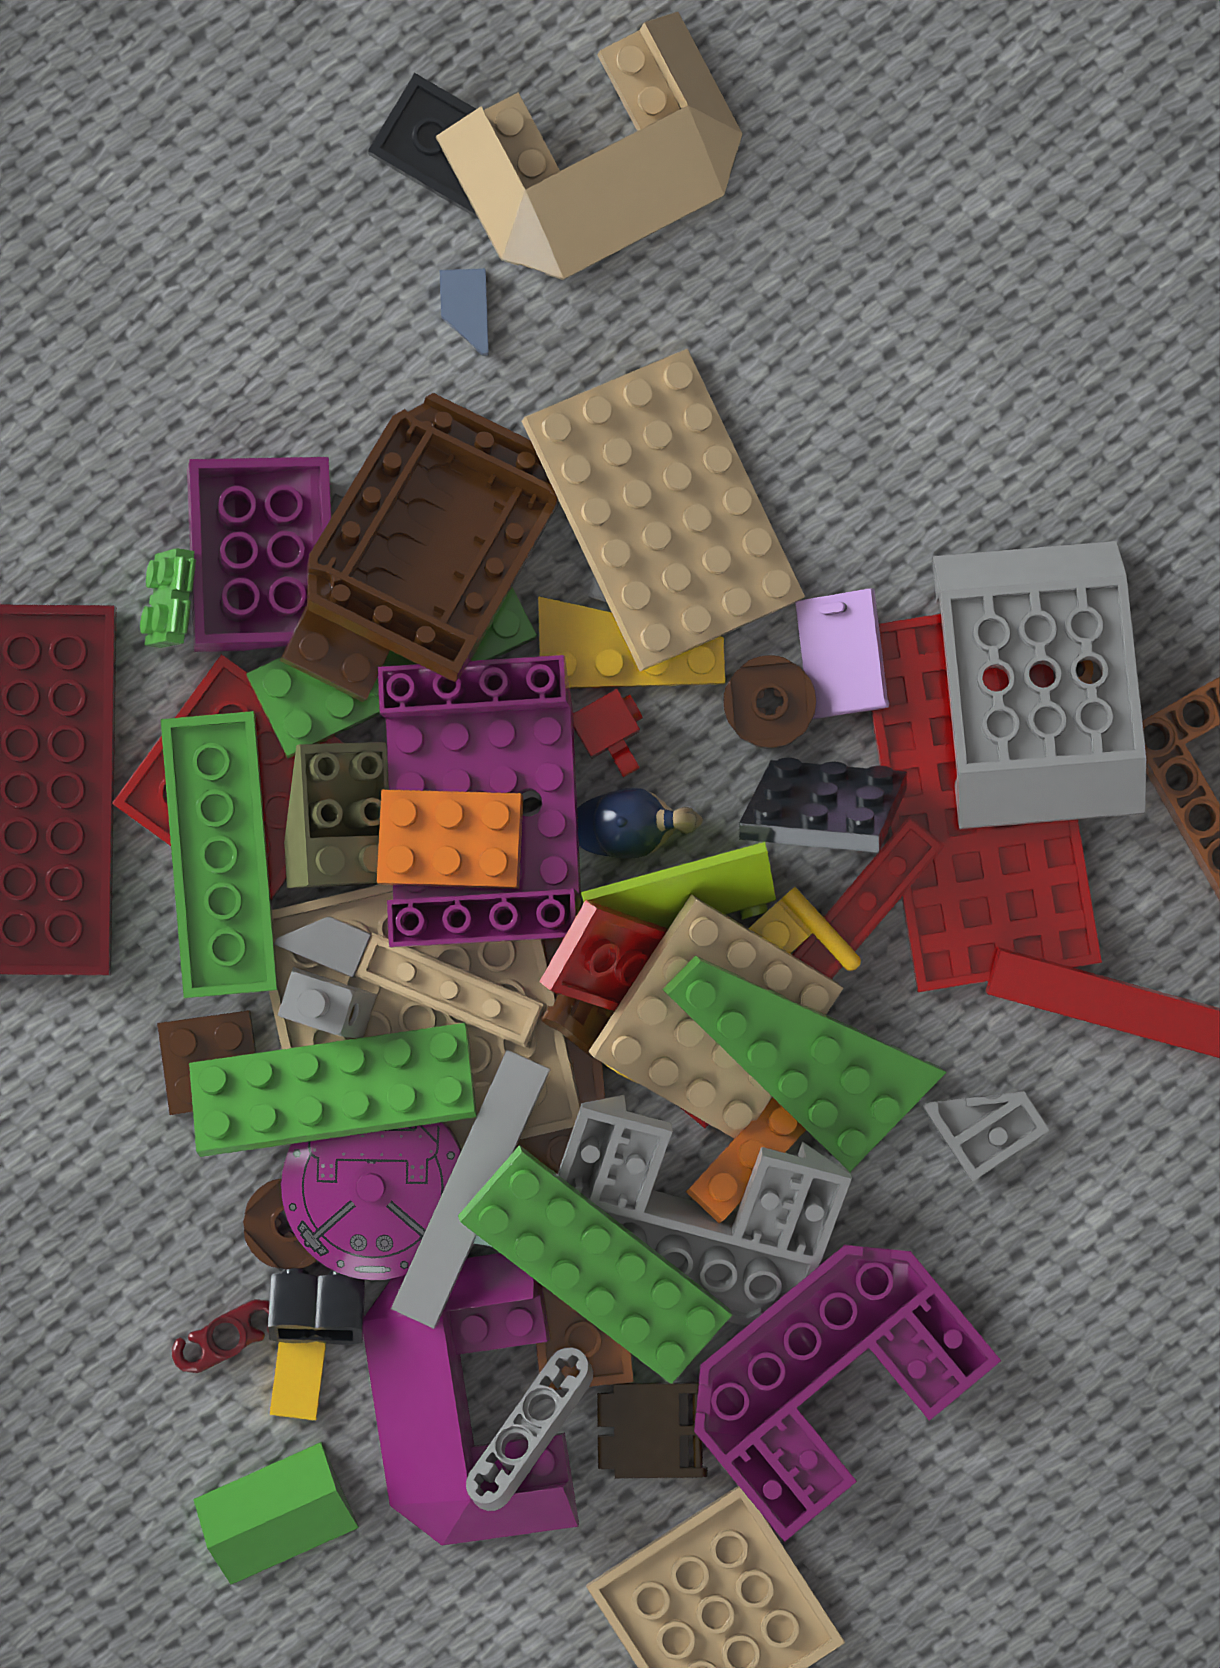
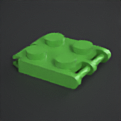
M175 548L155 554L154 561L151 560L149 562L146 572V587L153 588V595H150L149 605L151 607L145 606L141 615L140 631L142 634H148V636H145L144 646L163 648L184 644V636L188 633L191 608L189 594L193 591L195 551Z

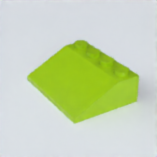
M765 842L581 892L583 902L588 900L668 929L691 894L725 915L740 911L742 919L766 913L768 911L766 903L776 900Z

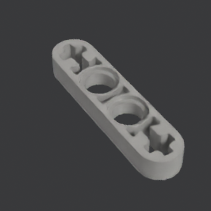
M563 1348L549 1359L470 1471L466 1479V1489L470 1498L479 1508L486 1511H495L504 1507L509 1502L593 1380V1369L587 1357L580 1350ZM576 1364L580 1371L579 1375L576 1378L571 1375L565 1378L561 1372L562 1368L565 1365L572 1368ZM553 1383L557 1389L561 1387L566 1395L561 1398L553 1388L548 1386ZM542 1399L553 1400L556 1405L555 1411L550 1418L541 1421L532 1418L533 1406ZM522 1437L528 1440L527 1452L522 1457L510 1459L505 1456V1447L511 1439ZM496 1460H499L507 1470L512 1472L507 1475L503 1469L499 1471L494 1463ZM484 1480L489 1483L495 1480L499 1488L495 1493L490 1491L484 1493L480 1485Z

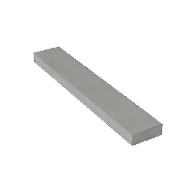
M506 1050L391 1307L392 1310L433 1329L436 1328L477 1236L460 1222L458 1215L515 1151L551 1071L550 1068L510 1050Z

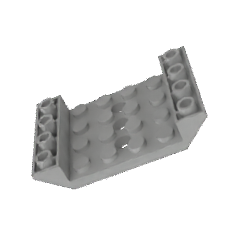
M1117 542L933 556L936 603H940L957 769L955 794L959 829L1145 814V741L1127 575ZM1085 660L1097 663L1102 672L1101 679L1093 684L1084 683L1077 677L1076 665ZM1038 664L1047 665L1054 671L1055 682L1049 687H1038L1030 680L1029 670ZM991 668L1001 669L1007 674L1009 684L1002 691H991L983 683V673Z

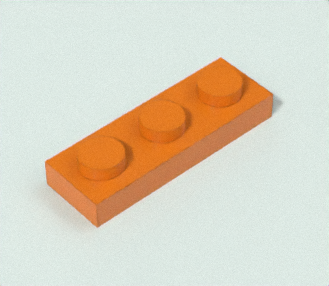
M772 1097L759 1118L751 1121L685 1192L720 1224L742 1201L760 1148L764 1147L786 1153L806 1129Z

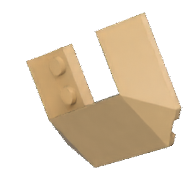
M679 12L646 21L637 32L598 52L597 55L637 131L561 171L559 170L519 92L483 110L482 106L436 136L502 261L517 266H526L544 272L545 275L564 280L724 196L742 132Z

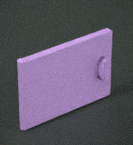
M870 588L795 602L803 670L811 679L816 695V711L813 719L888 708L889 701L875 590Z

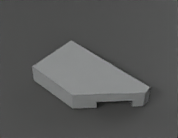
M326 917L278 937L274 945L356 978L354 975L371 933L333 917Z

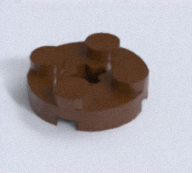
M765 655L748 660L733 674L724 692V711L729 725L742 740L760 748L775 749L793 743L806 733L816 711V695L811 679L799 666L780 656ZM773 689L775 697H783L784 703L782 706L776 707V714L766 715L765 708H757V699L764 698V690Z
M282 1178L271 1180L257 1189L246 1205L243 1220L245 1241L251 1252L261 1262L270 1267L290 1269L310 1266L317 1260L302 1246L295 1234L289 1231L283 1235L278 1230V1227L282 1224L278 1216L282 1211H285L282 1200Z

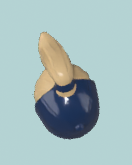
M625 788L594 797L577 808L579 846L590 853L614 858L631 859L647 856L662 846L676 829L688 834L693 832L703 822L702 817L692 808L682 807L672 811L655 794L641 788Z

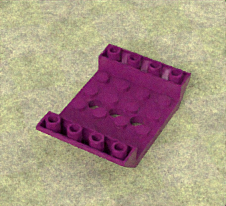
M565 656L470 661L466 670L456 682L419 664L378 667L380 714L386 718L389 790L521 794L527 791H535L542 798V807L537 814L522 817L519 889L393 885V900H387L389 947L564 938L580 911L581 903L573 707Z

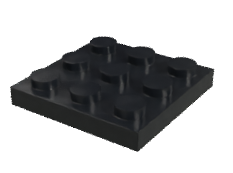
M796 758L771 760L739 822V840L879 853L907 789V772L895 771L883 765L860 768L848 767L846 764L836 761L814 764L802 763Z

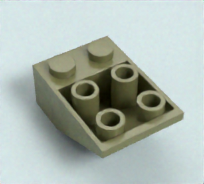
M386 742L296 745L284 840L287 888L378 884L377 867L381 790H389Z

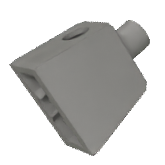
M293 967L278 1016L334 1035L363 1038L377 994ZM355 1005L353 1016L349 1022L351 1010Z

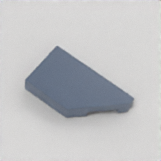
M486 269L440 270L442 319L466 339L482 356L489 355Z

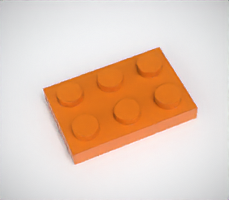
M382 789L377 883L379 885L519 889L523 795L521 793Z

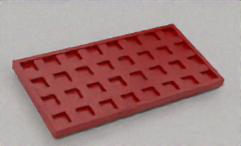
M941 614L880 623L879 631L889 707L871 710L879 764L888 766L895 771L907 772V789L890 826L891 837L904 821L911 816L945 845L902 896L917 992L988 981L999 947L1069 967L1102 963L1078 819L959 829L955 794L957 769ZM1038 664L1029 670L1030 680L1038 687H1049L1055 682L1053 670L1047 665ZM991 668L983 673V683L991 691H1002L1009 684L1007 674L1001 669Z

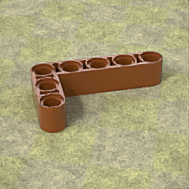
M1220 677L1142 720L1143 731L1147 726H1156L1160 728L1165 737L1164 745L1160 750H1152L1145 745L1146 773L1220 901V870L1212 862V853L1215 848L1220 846V804L1186 746V743L1220 725ZM1187 703H1195L1203 709L1205 715L1204 722L1198 728L1191 727L1184 721L1183 709ZM1170 766H1179L1187 774V784L1182 791L1170 788L1166 782V772ZM1194 806H1202L1210 814V824L1205 831L1194 829L1189 822V813Z

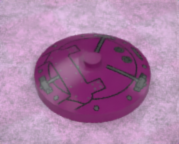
M445 1122L291 1144L283 1166L281 1189L284 1210L293 1233L302 1246L316 1260L340 1274L364 1280H386L406 1275L462 1151L461 1146Z

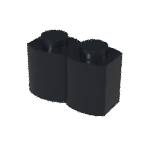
M290 1268L284 1270L281 1274L271 1275L268 1319L269 1340L282 1343H310L317 1341L336 1345L363 1343L365 1280L349 1277L334 1270L329 1272L328 1275L314 1276L310 1275L308 1271L299 1268Z

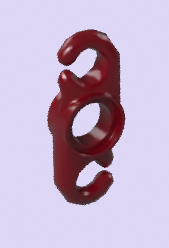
M251 1300L215 1318L203 1329L190 1332L188 1340L198 1344L202 1349L201 1358L195 1362L188 1361L183 1355L186 1345L185 1339L181 1337L176 1339L172 1346V1359L175 1365L183 1372L200 1373L237 1355L249 1344L262 1341L265 1333L253 1327L251 1317L256 1311H264L269 1316L270 1301ZM230 1323L238 1329L240 1339L236 1347L226 1350L216 1345L213 1333L219 1324Z

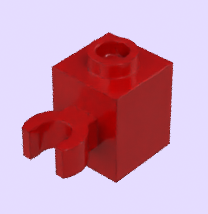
M615 689L573 713L574 729L591 759L608 750L623 778L639 769L637 761L625 740L640 732L636 722L643 719L630 694L622 698L618 689Z

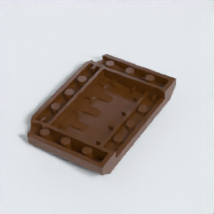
M435 393L426 396L423 404L409 412L404 409L393 415L309 554L307 610L456 682L466 670L560 503L531 440Z

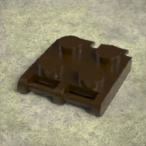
M669 1382L614 1384V1392L597 1393V1427H614V1434L598 1435V1469H615V1479L708 1477V1467L703 1466V1442L694 1432L699 1382H673L672 1384ZM688 1393H693V1424H689ZM689 1435H693L694 1466H689Z

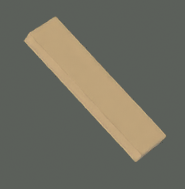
M372 932L354 975L525 1048L530 1043L545 1006L542 1002L411 947L390 948L389 938Z

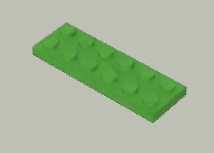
M513 587L471 661L493 660L536 639L537 634ZM390 650L382 667L416 665L417 663ZM281 657L246 673L287 759L295 756L296 745L320 744L380 715L378 677L367 700L361 702L281 662Z
M255 712L161 719L183 997L194 998L278 990Z
M466 1023L189 1063L196 1152L200 1157L477 1117L469 1035Z
M520 1145L458 1215L460 1222L671 1384L732 1316L730 1309Z

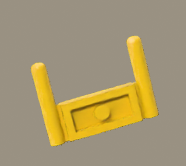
M793 887L748 928L788 953L793 952L813 933L847 971H854L861 964V958L796 887Z

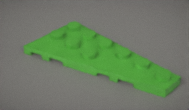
M694 956L662 989L849 1172L947 1073L941 1067L931 1062L923 1061L898 1047L879 1041L863 1031L812 1008L791 1001L775 991L767 990L746 980L742 976L698 956Z

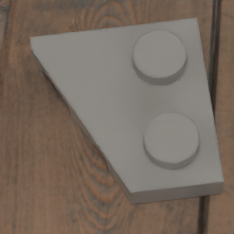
M1024 1091L927 1102L922 1106L972 1182L1050 1131Z

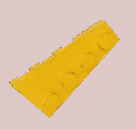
M538 596L540 656H565L570 689L725 684L724 637L722 636L640 672L612 612Z

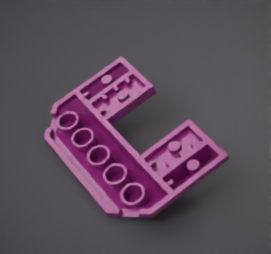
M851 1245L842 1246L700 1365L694 1432L784 1542L857 1482L797 1407L869 1348L929 1421L1001 1362V1359L911 1251Z
M501 1253L467 1257L438 1324L433 1329L391 1309L406 1275L391 1278L364 1316L363 1337L389 1505L442 1546L578 1527L579 1519L565 1432L557 1433L504 1507L495 1511L483 1510L473 1502L466 1489V1479L470 1471L490 1443L474 1445L460 1354L549 1341L550 1334L542 1285ZM525 1438L510 1440L505 1447V1456L510 1459L522 1457L527 1452L528 1440ZM496 1460L494 1463L499 1471L503 1469L507 1475L512 1472L507 1470L499 1460ZM484 1480L480 1485L484 1493L487 1491L495 1493L499 1488L495 1480L491 1483Z

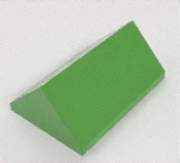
M322 1442L193 1499L207 1549L230 1585L359 1528Z

